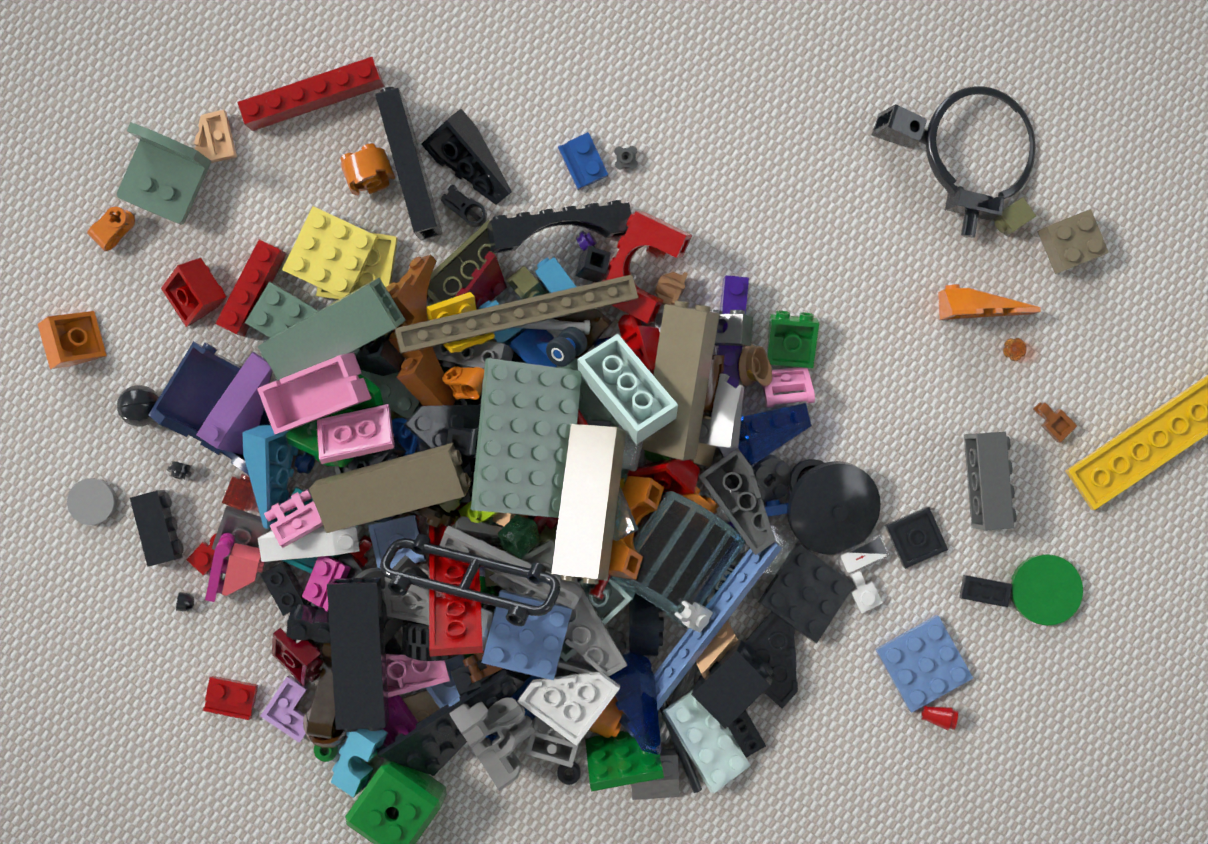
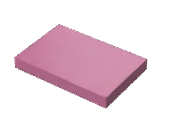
M388 404L317 420L318 449L321 464L394 448L391 409Z

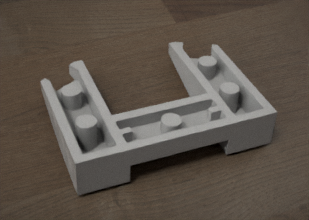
M720 374L711 419L702 418L699 443L729 448L738 447L744 386L739 385L735 388L727 383L730 377L727 374Z

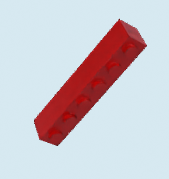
M369 57L238 101L237 103L244 124L251 131H255L385 86L373 57Z

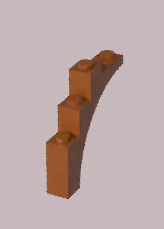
M431 254L413 259L409 264V270L401 278L400 282H393L386 287L405 318V321L397 328L427 321V290L432 271L437 262ZM393 329L388 340L400 352L395 329ZM433 347L403 353L402 356L406 360L402 363V369L397 378L423 406L454 405L456 399L452 395L453 390L442 380L444 372L439 365Z

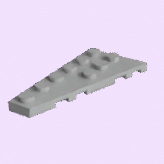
M553 538L518 559L527 561L530 564L540 563L545 566L546 571L552 573L555 550ZM497 573L489 576L492 581L508 592L544 601L547 598ZM575 578V582L572 583L582 588L577 578ZM583 590L574 610L572 609L564 641L582 655L595 669L609 677L626 667L627 662Z

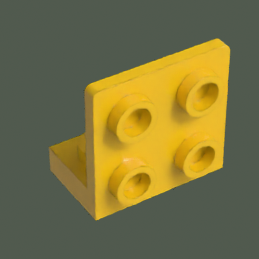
M469 292L427 306L428 321L476 310L475 296ZM493 332L443 345L451 353L461 352L465 348L476 344H483L495 338Z

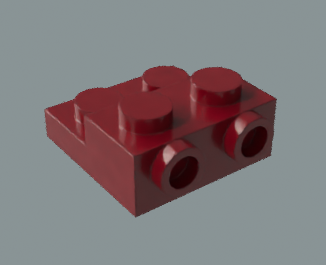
M281 628L276 630L272 638V655L303 686L309 681H316L320 677L321 670L319 668L323 664V661L320 659L321 653L318 646L313 642L309 643L307 640H301L297 643L295 639L287 637Z

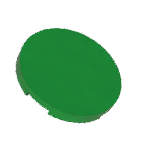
M1050 554L1029 557L1016 568L1012 575V603L1024 618L1033 623L1046 626L1063 623L1076 613L1083 597L1082 579L1077 569L1062 557Z

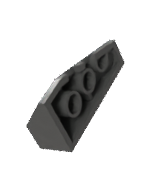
M736 448L700 474L699 478L753 553L757 555L774 543L775 538L753 469L740 450Z

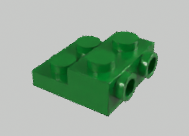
M783 310L776 311V315L770 314L766 354L770 365L814 367L820 324L818 318H814V314L802 312L800 316H790V312Z

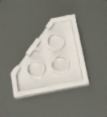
M601 671L554 677V680L546 678L532 680L517 702L577 746L618 692L620 685Z

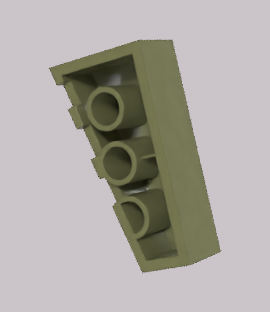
M490 220L483 224L432 271L427 294L435 303L454 298L461 288H466L472 281L473 277L471 275L475 269L480 270L487 261L484 257L489 251L492 252L487 229Z

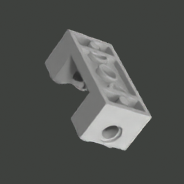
M559 657L554 677L599 671L590 664L568 659L565 662ZM536 716L533 725L535 733L530 736L525 754L572 768L578 745L573 744Z

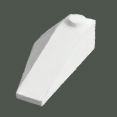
M324 526L284 548L279 545L273 531L258 537L262 562L331 556L359 551L356 526L326 533Z

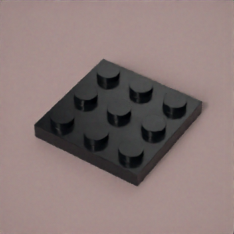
M796 543L758 603L813 643H818L855 584L804 546Z

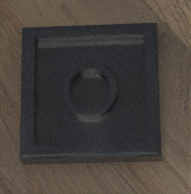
M929 506L885 524L889 537L905 569L948 550Z

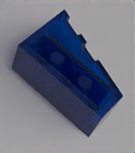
M806 403L741 417L738 449L750 465L757 463L812 426Z

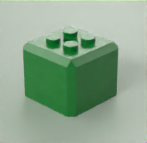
M385 759L345 816L346 824L373 844H416L441 809L447 796L446 786L429 774ZM389 807L397 808L399 817L396 819L389 818L386 814V809Z

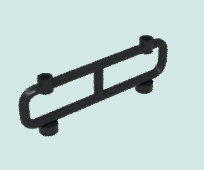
M418 534L415 540L402 538L394 541L387 548L380 563L383 575L391 579L388 588L397 595H406L410 586L415 585L508 610L506 619L515 626H524L529 615L542 616L550 612L557 601L561 588L559 580L555 576L546 573L545 566L535 562L531 565V568H526L430 544V538L424 534ZM402 548L412 549L413 552L419 555L428 553L469 564L459 586L390 568L394 556ZM479 567L524 577L534 584L544 582L550 585L547 598L540 606H533L469 588Z

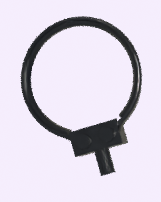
M985 86L964 88L948 96L932 115L926 134V152L929 165L936 179L948 192L945 210L964 214L961 236L965 238H975L978 218L989 220L1002 215L1004 199L1013 196L1022 189L1030 176L1035 159V135L1025 111L1006 93ZM988 95L1002 100L1016 113H1019L1028 131L1030 150L1026 167L1019 179L1009 188L999 192L995 198L964 190L962 186H956L954 183L957 180L947 170L937 150V130L943 115L952 104L966 96Z

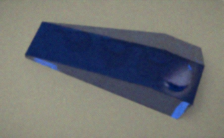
M633 652L623 654L627 666L609 676L610 679L620 685V689L615 694L618 700L615 705L630 720L627 725L641 750L659 755L661 753L655 676L651 669L652 664L646 656Z

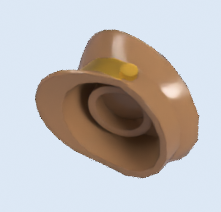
M751 344V346H745L740 353L738 372L743 386L747 387L754 382H759L762 386H768L772 381L771 365L766 351L761 346Z

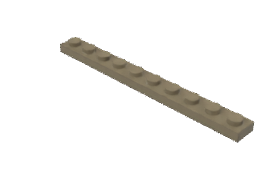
M628 275L395 328V334L400 353L403 354L636 300L638 295L633 275Z

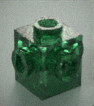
M518 514L497 533L503 549L521 559L541 540L535 521Z

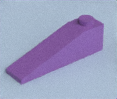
M255 352L251 353L196 434L198 437L217 449L243 455V432L259 426L261 415H263L264 405L257 388L269 384L273 370L264 358Z

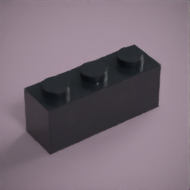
M157 490L130 497L147 567L183 558L184 548L181 540L177 537L176 530L178 525L175 517L171 514L170 507L172 506V501L169 494H166V490Z

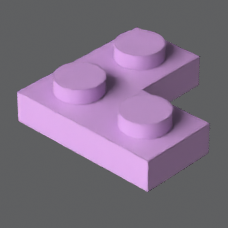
M288 675L260 716L299 743L306 735L303 728L305 714L295 707L308 690V687L303 686L299 681Z

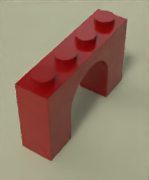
M635 211L627 221V232L618 242V253L608 265L609 274L603 281L631 275L630 263L632 257L640 248L646 245L653 246L676 258L683 257L693 235L644 211ZM635 284L638 295L636 300L612 305L645 323H651L655 321L656 313L659 312L664 300L642 290Z

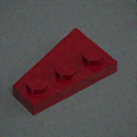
M490 251L484 257L487 261L480 270L476 268L472 273L473 279L466 288H461L455 296L471 292L475 296L476 310L487 301H492L507 288L497 257Z

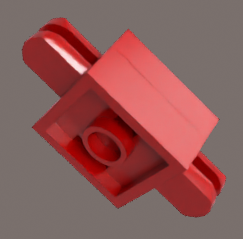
M625 314L618 321L621 338L654 376L660 337L659 329L657 327L643 326L641 320Z

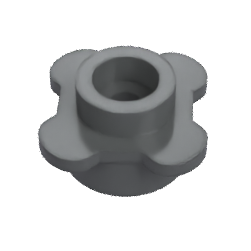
M618 146L615 148L614 153L617 156L615 167L617 169H635L638 166L636 161L637 148L635 146H630L629 148Z

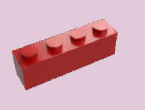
M259 239L215 324L245 337L250 327L245 323L268 283H273L287 254Z

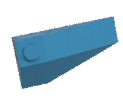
M260 425L243 432V456L263 527L268 529L278 519L275 518L268 522L264 513L271 510V506L277 503L282 504L288 500L289 492L286 488L289 477H293L294 469H291L293 455L297 456L298 448L288 444L286 438L288 431L274 434L271 425Z

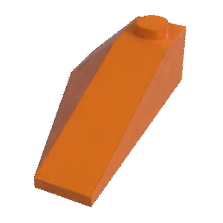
M960 284L946 285L945 289L938 292L940 320L1031 315L1041 312V307L971 288H960Z

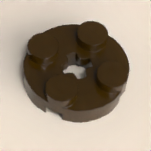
M439 504L412 511L415 514L428 518L427 523L437 528H440L441 524L452 527L461 517L457 509L451 510L448 513Z

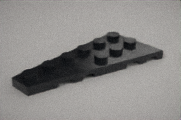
M502 669L480 683V688L473 693H464L459 697L460 701L454 705H445L418 722L416 729L406 735L401 733L396 736L394 743L387 747L382 745L377 748L378 757L435 776L467 743L449 713L463 704H467L471 708L479 702H483L486 708L489 709L497 701L510 698L525 683L523 675L509 669Z

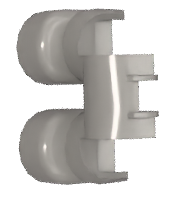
M504 698L497 701L489 709L486 708L483 702H479L471 708L467 704H463L449 713L499 791L518 779L523 765L513 750L516 745L535 733L532 727V720L529 716L524 715L525 709L521 704H518L513 698ZM496 731L498 733L493 741L486 737Z

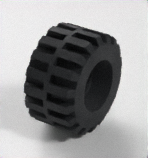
M408 620L403 621L402 651L407 657L420 661H442L458 656H430L429 625Z

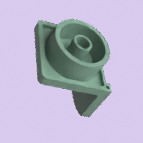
M130 122L127 132L140 141L116 194L117 197L180 225L184 224L212 161L187 145Z

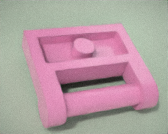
M797 367L772 370L771 383L768 386H762L767 408L774 407L777 404L804 401L807 404L815 403V393L808 368ZM800 390H804V391H805V392H799V393L773 395V393L790 392V391H800Z

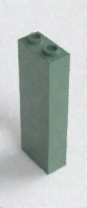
M379 277L267 339L257 347L261 351L262 357L272 368L277 380H280L339 355L348 354L397 328L405 321V318Z

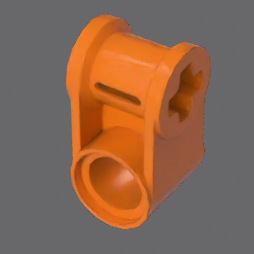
M116 206L111 207L88 229L87 234L104 251H109L133 228L135 216L128 210H123Z
M453 367L446 371L442 377L444 383L448 384L453 390L452 395L455 399L476 400L482 394L483 368Z

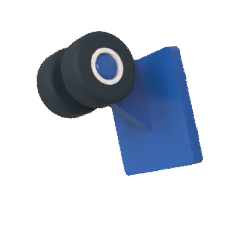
M567 327L558 337H554L547 330L526 329L511 341L509 346L528 364L565 367L575 359V356H579L585 351L587 339L584 333L576 327Z

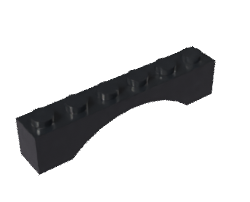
M614 200L604 206H599V203H591L581 209H576V206H568L558 212H554L553 209H545L535 215H531L530 212H521L512 218H507V215L494 216L493 220L487 225L492 253L515 251L533 234L554 226L572 225L583 227L605 238L625 236L631 209L629 202L621 203V200Z

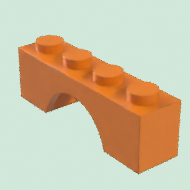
M627 476L616 510L609 575L632 580L637 578L643 556L634 547L633 534L639 521L648 513L658 509L664 489L663 486L652 478Z

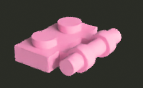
M308 489L300 494L297 492L291 495V499L282 504L277 503L271 506L272 509L264 513L268 522L275 518L278 519L270 527L282 548L323 526L314 501L307 505L304 504L305 501L312 498ZM297 507L298 510L285 516L287 511Z

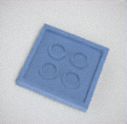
M500 590L498 596L533 606H540L545 602L544 600ZM555 603L552 610L542 616L529 615L524 626H515L506 619L508 610L496 607L481 663L554 680L572 609Z
M938 615L875 649L911 713L973 679Z

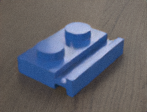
M589 132L558 146L577 190L608 177V172Z

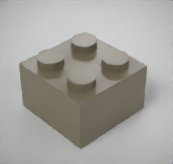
M1091 209L1037 231L1055 274L1109 253Z

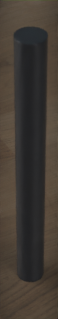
M665 701L660 707V712L693 793L700 792L702 787L689 755L663 712L664 709L669 707L667 701Z

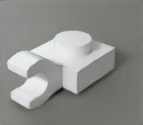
M858 570L848 573L855 584V589L851 590L850 593L860 613H864L883 603L872 581L865 583L861 572Z

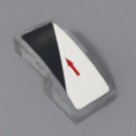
M877 534L852 548L836 554L835 557L843 575L848 576L889 557L890 553L881 534Z

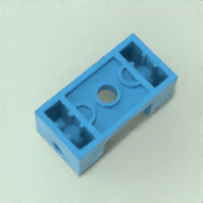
M547 257L537 264L536 276L548 293L576 287L555 257L550 260ZM489 300L480 306L479 309L496 306L499 303L496 300L494 302ZM511 328L494 332V339L497 343L509 346L511 341L527 328Z

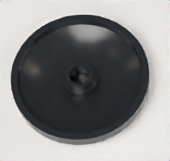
M831 461L820 464L806 472L795 484L790 494L787 506L790 528L796 538L814 552L825 555L848 552L864 542L875 528L880 514V494L873 479L856 465L843 461Z

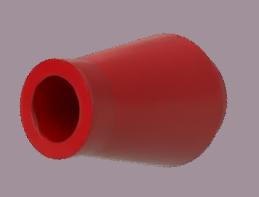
M923 706L921 720L928 721L947 731L949 729L955 730L958 711L953 710V707Z

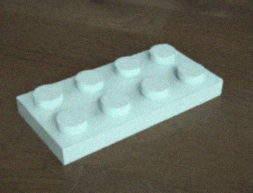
M692 689L664 709L663 712L709 791L715 793L751 765L729 728L725 729L691 695Z

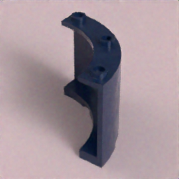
M193 341L149 413V416L163 427L185 437L189 435L201 441L200 445L217 455H225L232 460L230 463L249 476L243 455L217 449L196 435L242 367L216 353L218 349L204 342L202 346ZM265 408L263 415H261L259 426L271 425Z

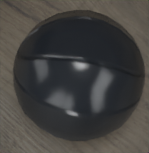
M144 385L131 386L125 389L118 398V414L129 425L136 427L149 425L154 422L149 413L159 396L150 387Z

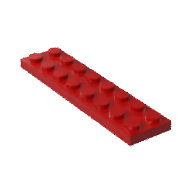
M469 502L461 503L456 509H461ZM429 524L430 544L440 546L447 526L441 524L440 528ZM429 554V579L459 586L469 564ZM478 569L469 588L479 592L480 569ZM429 589L430 656L483 653L480 602Z

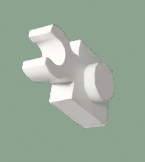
M683 601L681 604L685 606L682 613L676 612L675 616L688 628L701 633L703 628L707 626L713 612L696 602L691 605L687 601Z

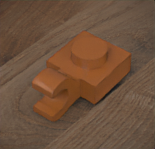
M1039 402L1033 408L1040 417L1046 420L1041 426L1056 442L1061 443L1077 427L1062 409H1057L1054 412L1045 402L1043 404Z

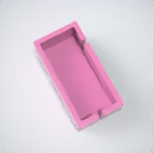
M354 352L339 355L257 388L274 434L294 429L371 399L364 378L359 379L358 374H361V370Z

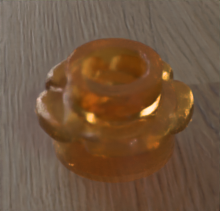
M1010 338L1004 343L1003 353L1010 360L1017 361L1025 356L1027 348L1022 339Z

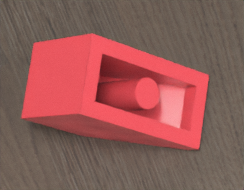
M234 543L228 561L222 595L227 596L255 581L257 573L263 572L265 562L261 561L259 548Z

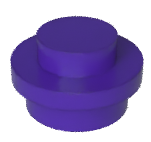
M582 230L579 233L580 235L576 237L583 251L588 246L595 247L594 245L597 244L590 232L586 233Z

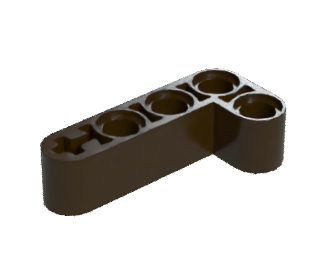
M324 643L322 649L324 663L308 720L307 735L332 739L336 729L331 643Z

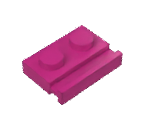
M331 556L318 557L302 597L328 611L327 584L331 579L347 578L351 567L344 565Z

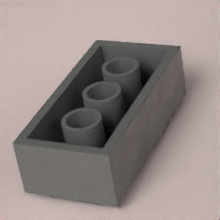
M1006 431L964 434L971 528L984 531L1013 529L1017 515L1012 507L1015 491L1014 486L1010 483V475L1013 471L1012 462L1008 459V451L1011 447L1010 438L1006 436Z

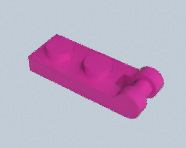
M230 533L221 535L219 543L215 548L205 597L206 601L215 602L218 593L222 594L225 581L222 580L223 574H226L229 561L226 557L229 555L231 547L235 542L234 536Z

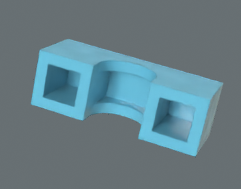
M368 728L346 732L348 738L339 751V754H341L340 759L332 769L334 774L331 783L353 798L367 786L374 769L366 764L364 760L368 762L377 754L376 749L383 745L388 732L383 729L369 731Z

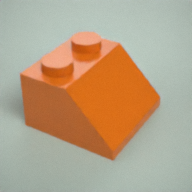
M94 311L48 316L37 324L50 369L75 366L107 356Z

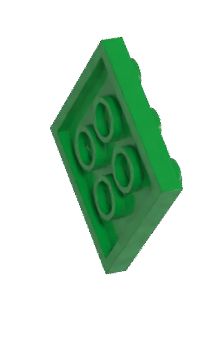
M655 726L645 727L637 738L631 736L628 731H619L616 737L594 736L585 739L591 792L664 778Z

